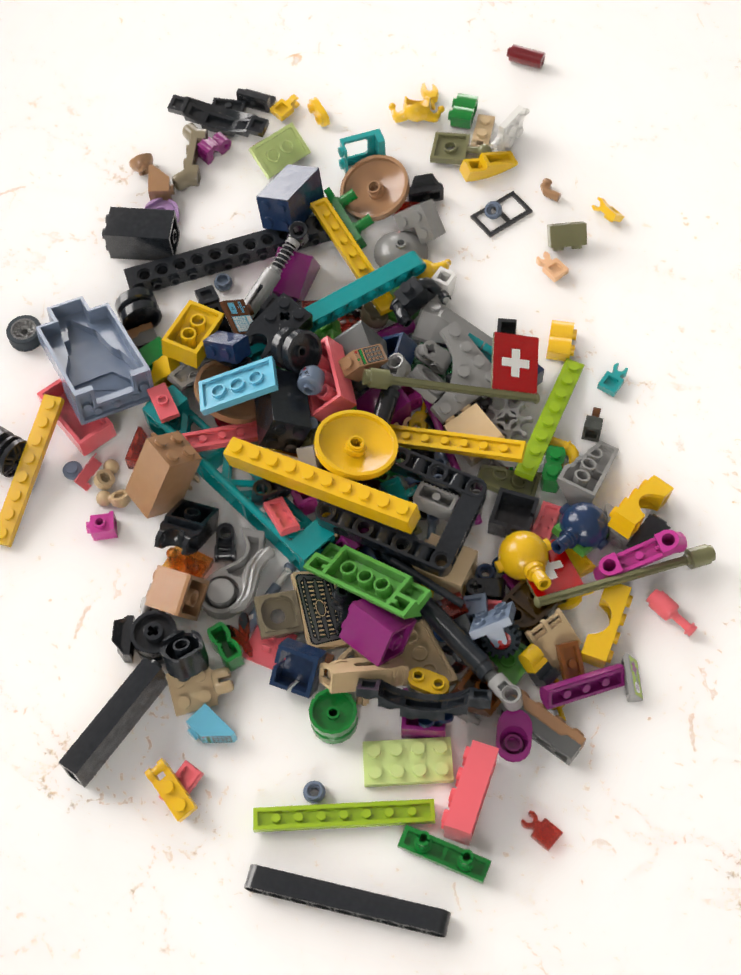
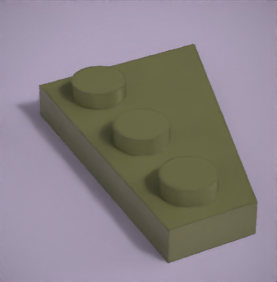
M482 464L477 477L484 480L487 490L498 494L500 487L535 497L542 472H537L532 482L515 475L514 470H507L506 467Z

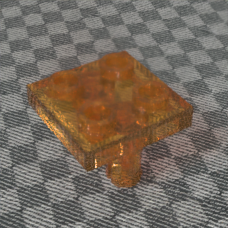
M175 546L167 550L166 555L168 558L162 566L204 579L214 564V559L199 551L189 556L182 555V548Z

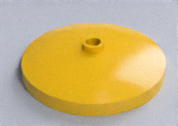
M343 410L329 415L319 424L314 438V450L320 463L331 473L349 480H370L383 475L393 466L398 452V439L391 426L382 418L366 411Z

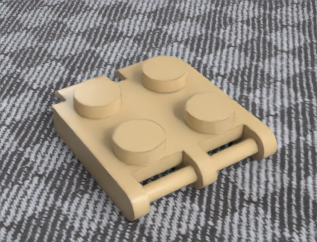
M557 608L554 610L555 613L546 620L542 619L539 621V625L531 631H525L524 634L530 644H534L541 649L550 665L559 670L560 666L555 645L572 640H578L579 646L582 643L561 609Z

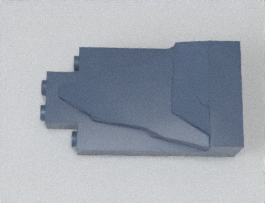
M83 296L46 308L50 322L36 326L38 339L62 381L64 392L81 425L151 401L147 393V389L154 387L151 370L109 303L90 308Z

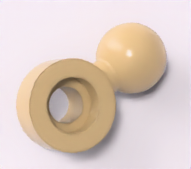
M109 459L105 461L103 469L97 471L93 481L99 489L108 490L115 482L114 474L119 470L118 462L114 459Z
M125 489L117 490L112 494L103 490L97 494L96 501L100 506H108L112 503L114 507L124 508L129 504L131 498L125 492Z

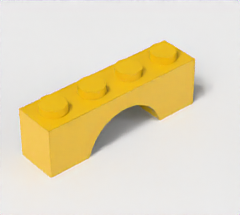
M655 475L649 480L644 479L639 489L635 488L629 498L625 497L619 507L615 506L609 514L611 519L607 526L626 539H629L639 529L645 517L641 508L658 511L667 503L674 488Z
M618 584L604 588L599 606L606 612L609 626L599 633L587 635L581 652L584 663L598 668H604L606 662L611 663L614 654L611 647L612 644L617 645L621 633L617 632L619 625H624L627 614L623 612L625 607L630 608L633 596L630 595L632 587Z

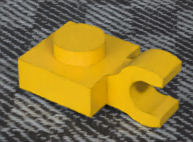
M292 94L286 101L280 99L270 107V113L280 121H284L294 112V109L299 107L300 103L297 102L299 97Z
M597 198L600 201L599 207L596 205L591 206L593 210L603 212L605 214L604 218L610 222H621L625 217L613 206H610L604 198Z

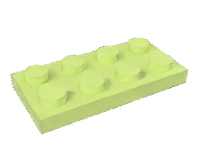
M451 737L362 742L365 787L454 783Z

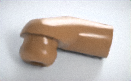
M543 179L540 185L542 194L558 202L561 193L552 190L551 179Z

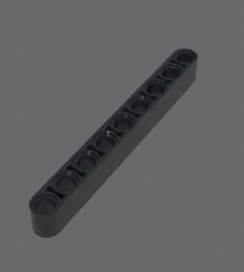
M255 864L250 865L244 885L245 890L442 938H445L447 935L451 912L441 908Z

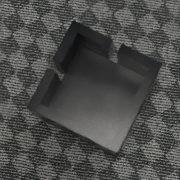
M500 487L488 521L487 533L505 538L506 535L516 531L524 530L531 532L540 498Z

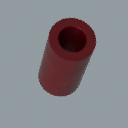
M513 44L512 47H508L506 56L509 61L542 69L546 52Z

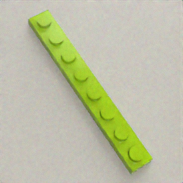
M566 358L529 438L523 462L518 463L516 466L515 475L533 482L585 366L584 364Z
M434 799L253 808L254 833L435 824Z

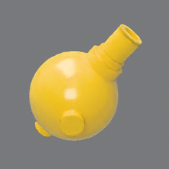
M530 531L513 532L501 542L498 549V560L494 562V566L498 573L504 572L510 578L519 581L527 578L529 581L534 582L539 590H546L551 585V580L545 572L548 562V551L552 550L551 543L548 538L542 540L537 534Z

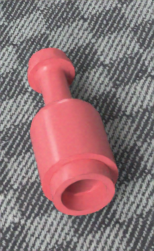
M655 589L646 599V602L649 603L648 606L665 621L673 619L685 630V635L687 634L690 637L698 628L694 622L690 624L678 613L679 605L663 590Z

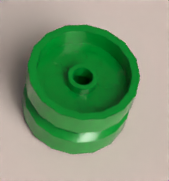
M324 689L311 700L309 718L311 728L316 737L330 744L343 743L352 737L358 726L356 702L348 692L331 694L329 689Z

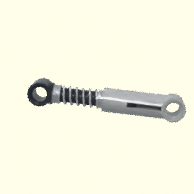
M295 221L290 225L289 234L285 241L286 244L282 245L283 248L277 253V257H274L275 261L271 262L272 265L265 267L244 299L245 304H250L254 312L251 315L252 318L255 317L261 308L260 306L269 297L281 279L282 269L285 268V264H288L287 261L291 260V255L294 256L293 252L299 246L308 242L309 233L304 222ZM298 231L303 232V234L300 236L295 235V233Z

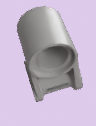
M432 340L418 345L414 350L415 357L440 375L446 373L452 361L450 352Z

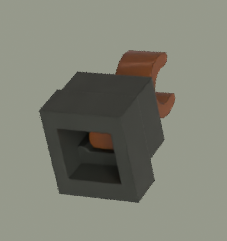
M593 407L592 416L587 415L581 439L599 443L604 419L599 418L601 408Z

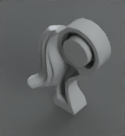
M242 527L246 543L244 555L239 560L216 570L206 578L210 583L202 607L208 616L217 620H226L236 616L240 611H244L253 601L262 570L267 562L275 557V549L273 547L265 548L266 536L264 531Z

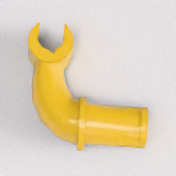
M553 436L549 446L564 447L569 464L574 462L579 456V451L571 443L572 441L569 440L567 442Z

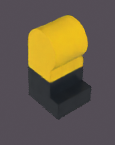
M530 644L518 656L520 663L535 686L543 687L550 685L560 675L557 668L550 665L541 649L534 644Z

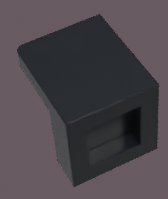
M498 318L497 332L516 335L517 320Z

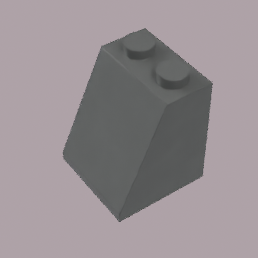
M362 320L333 339L343 345L345 356L356 349L382 344L388 358L386 341ZM387 362L379 367V369L389 370ZM351 380L353 388L359 393L367 388V385L362 384V380L360 382Z

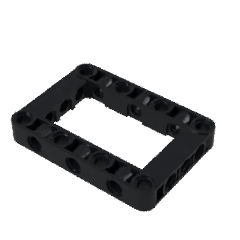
M398 445L396 460L389 471L406 478L411 477L418 481H424L428 485L431 484L436 488L439 487L443 491L446 490L460 497L436 546L322 500L316 506L315 515L318 524L322 528L388 556L395 557L402 562L433 575L445 577L451 572L486 500L487 485L481 478ZM398 459H404V460H405L404 462H401V463L396 462V460H398ZM435 474L443 475L441 478L433 477ZM474 489H478L481 492L478 494H474L471 491ZM324 513H331L329 517H322ZM363 528L369 529L367 533L359 532ZM401 544L408 546L403 550L397 548ZM443 560L446 562V565L438 566L436 563Z

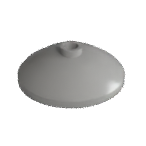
M400 230L392 231L377 241L374 248V258L379 267L410 251H415L421 259H428V246L426 242L421 244L417 234L406 230L402 232Z

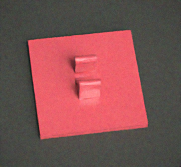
M257 625L243 652V657L272 670L273 666L277 664L274 661L278 645L287 637L296 640L298 635L290 634L283 638L273 637L261 640Z

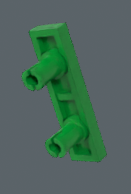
M330 187L323 190L359 247L363 249L368 246L362 238L361 232L374 224V221L367 214L357 222H352L344 210L349 203L358 199L353 189H350L340 197H336Z
M407 824L397 845V848L481 884L484 883L492 862L473 853L469 849L458 847L430 835L427 831L418 830Z

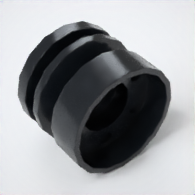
M0 426V474L10 478L16 472L27 441L14 435L2 426Z

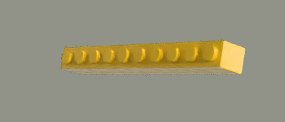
M232 437L223 452L229 466L412 534L421 517L418 506L415 503L236 437Z

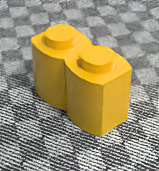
M552 320L546 359L566 361V358L569 359L570 356H574L575 345H572V340L576 341L577 329H574L575 323Z

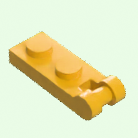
M161 758L156 762V766L152 769L148 768L144 774L153 784L176 820L182 822L197 810L198 807L166 760ZM163 771L166 776L160 780L158 775Z

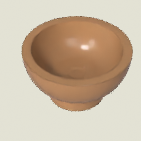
M151 153L139 154L129 161V166L132 170L138 172L139 175H147L149 165H153V156Z

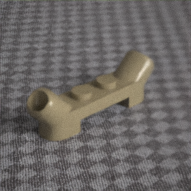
M193 123L186 124L182 129L183 137L189 142V145L186 146L187 157L183 160L184 169L172 176V182L178 191H183L189 186L199 187L201 181L200 168L197 165V144L202 139H208V130L198 129Z

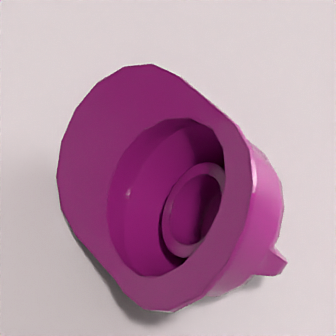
M507 710L502 713L497 723L496 748H499L498 754L504 760L512 763L526 759L532 747V721L523 710Z

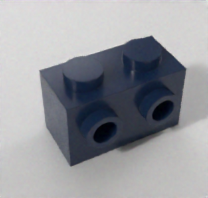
M217 331L203 340L206 357L209 359L238 364L242 359L251 354L248 335Z

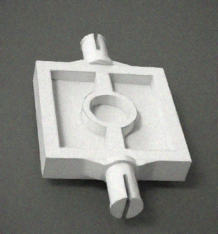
M518 105L499 125L497 137L490 144L491 149L495 150L497 148V151H505L513 145L517 137H521L524 132L523 122L530 113L528 108Z

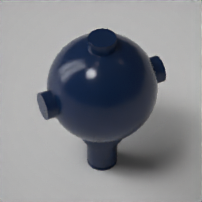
M579 502L571 506L565 503L560 508L559 512L562 514L560 528L562 531L559 537L551 543V548L555 553L562 554L567 549H572L577 545H581L584 548L592 547L593 550L598 548L602 551L609 544V541L606 539L609 532V526H607L609 521L600 507L589 502Z

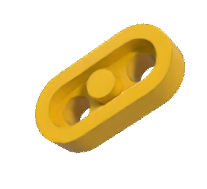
M317 97L309 99L307 107L309 112L314 114L316 123L322 127L330 125L329 116Z
M415 667L409 671L408 684L412 689L424 694L449 693V681L445 676L422 667ZM416 675L422 676L420 679L415 678ZM436 683L442 684L440 687L435 686Z

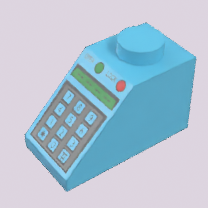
M206 704L186 721L189 728L187 732L194 740L199 738L203 743H234L237 740L235 732Z

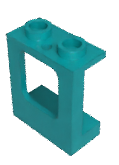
M380 128L339 139L340 147H337L341 159H338L340 169H344L345 174L348 171V166L354 165L366 157L386 155L385 139ZM364 139L367 140L366 152L347 157L346 144Z

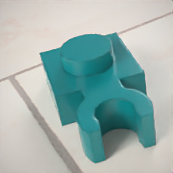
M619 363L613 366L612 373L607 371L597 385V389L612 397L616 395L623 385V378L626 377L628 368H625L624 371H618Z

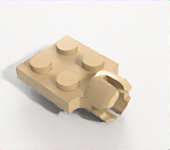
M209 667L186 682H180L178 678L170 676L169 673L166 674L176 716L195 712L204 704L208 707L219 705L218 697L234 690L232 680L220 681L232 677L230 670L227 667L215 670Z

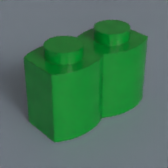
M458 93L457 97L453 98V109L449 110L448 113L450 126L471 129L478 107V96Z
M550 445L546 450L540 482L541 490L544 492L556 494L560 488L556 480L565 462L566 452L564 447Z
M220 621L207 629L211 646L220 655L225 667L233 672L245 664L239 644L232 639L230 631L224 623Z

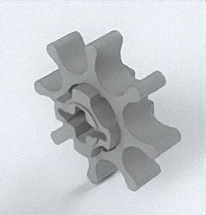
M503 399L505 406L501 410H496L492 405H489L490 413L495 415L491 421L503 436L507 437V439H512L514 435L520 434L524 439L528 438L527 432L523 431L521 427L525 423H533L532 416L522 417L520 415L521 411L526 408L524 402H520L516 408H510L509 400Z

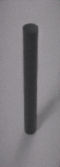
M393 557L390 560L389 564L401 572L412 576L414 580L462 609L465 600L397 558Z

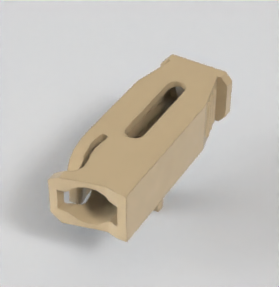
M400 656L379 667L365 657L338 659L329 664L324 662L320 663L319 681L329 689L331 694L356 692L359 678L382 679L395 687L408 684L409 668ZM324 669H328L327 678L324 677ZM356 697V704L367 706L369 699Z

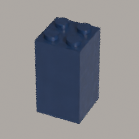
M287 164L256 196L264 229L289 232V227L293 222H305L313 213L310 203L324 198L318 167Z

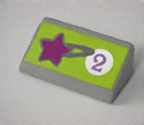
M624 653L621 665L624 666L626 700L628 702L643 701L637 660L628 653Z

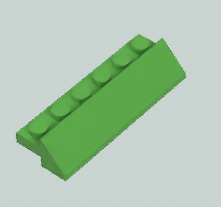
M330 542L321 554L315 552L303 566L305 570L403 619L421 616L420 610L432 596L431 590L413 582L412 576L346 545L340 547Z

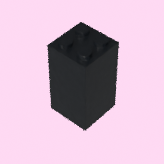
M110 207L109 214H106L105 217L106 227L102 229V238L105 239L106 251L109 252L110 258L155 261L176 255L180 230L175 210Z
M276 368L279 390L254 398L258 444L260 447L297 454L296 449L301 447L312 428L308 395L301 392L297 387L298 373Z

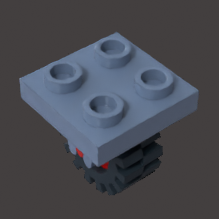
M513 601L509 603L501 602L489 611H479L475 614L469 630L472 640L481 637V645L486 647L485 652H491L492 657L495 654L498 655V659H502L503 655L505 659L509 658L510 654L513 656L516 650L518 651L522 633L519 631V625H515L514 621L516 607Z

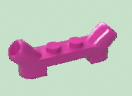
M669 529L654 534V538L617 554L613 552L601 558L599 565L593 570L596 580H601L642 568L674 553L684 552L687 548L686 537L681 532Z

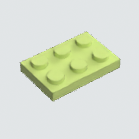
M292 122L249 148V152L268 180L277 175L287 164L293 165L311 153Z

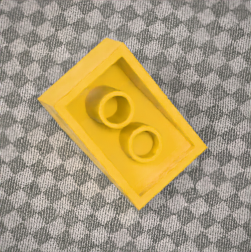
M189 300L161 339L162 354L198 369L206 357L203 340L218 331L224 318V313Z

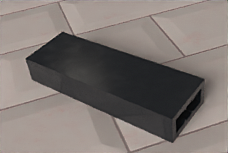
M144 657L58 762L66 774L84 788L168 685L165 678L166 674L162 671V665L154 659L150 661Z

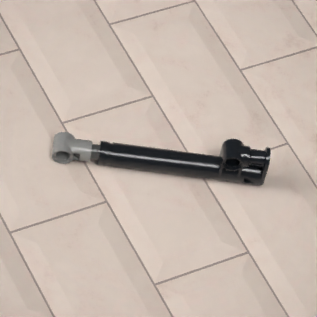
M394 353L388 358L387 365L390 374L397 377H406L410 374L411 366L403 355ZM392 385L387 390L381 389L373 414L382 418L389 425L391 424L400 396L398 390L402 386ZM356 480L360 484L388 494V491L377 480Z
M431 597L420 610L421 617L483 683L488 682V687L503 702L504 707L508 711L519 710L523 705L520 688L513 685L503 673L497 672L499 667L491 661L481 648ZM510 695L517 696L514 701L507 700Z

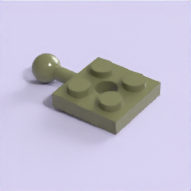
M436 132L430 155V163L461 165L463 159H466L467 153L479 154L480 156L481 153L492 152V149L488 144H482L479 147L469 146L470 134ZM448 147H454L452 150H447Z

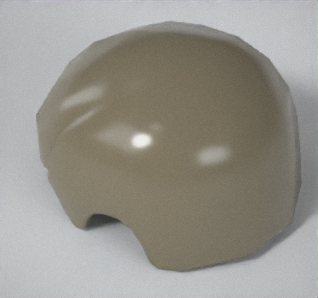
M368 302L361 307L360 318L370 328H382L388 323V313L381 316L372 302Z

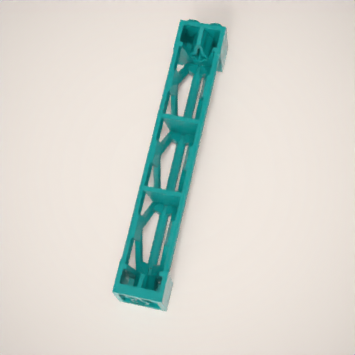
M174 385L168 387V390L180 413V417L161 423L151 401H148L142 408L148 428L157 435L179 430L180 433L191 432L193 422L201 430L211 428L190 409L188 398ZM226 447L218 448L216 451L197 452L202 457L196 473L253 527L264 531L266 539L300 572L307 571L303 566L315 552L321 554L330 542L336 543L335 534L332 531L322 528L318 524L317 519L314 521L310 520L287 497H284L285 502L293 515L299 520L300 529L304 530L281 537L266 512L264 514L260 510L262 506L252 502V490L240 491L236 488H253V484L263 478L250 474L256 481L232 479V466H229L223 455ZM223 464L222 473H220L217 469Z

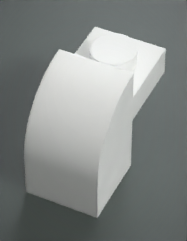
M440 266L431 279L442 288L441 291L446 290L452 296L457 274ZM436 295L431 300L432 302H437L440 305H443L440 302L438 295ZM449 297L443 299L446 305L450 300Z

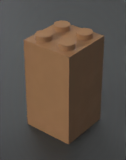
M180 431L146 438L125 492L147 519L168 513L181 499H184L202 457Z

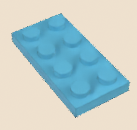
M269 356L199 381L200 411L205 416L279 390L274 358Z

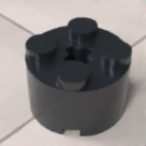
M184 630L176 631L167 636L163 641V647H160V653L167 672L170 676L178 678L180 682H186L191 677L209 668V656L203 638L199 632L191 630L192 633H185Z

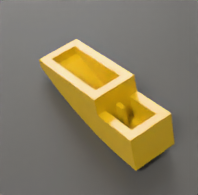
M511 151L481 153L479 158L463 159L459 171L466 182H471L503 173L517 166L518 162Z

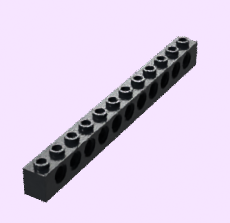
M316 216L308 217L304 223L308 228L309 240L306 244L299 246L296 251L332 241ZM265 229L123 270L129 289L144 287L151 291H157L275 257L278 247L283 248L282 245L286 244L285 241L289 232ZM298 231L295 233V235L297 236L303 234L302 231Z

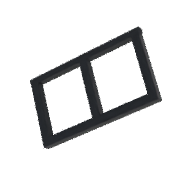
M512 191L496 200V202L501 203L513 197L526 210L523 213L510 219L502 211L501 217L506 223L492 231L477 218L484 213L485 207L471 215L470 218L489 237H492L531 214L533 210Z

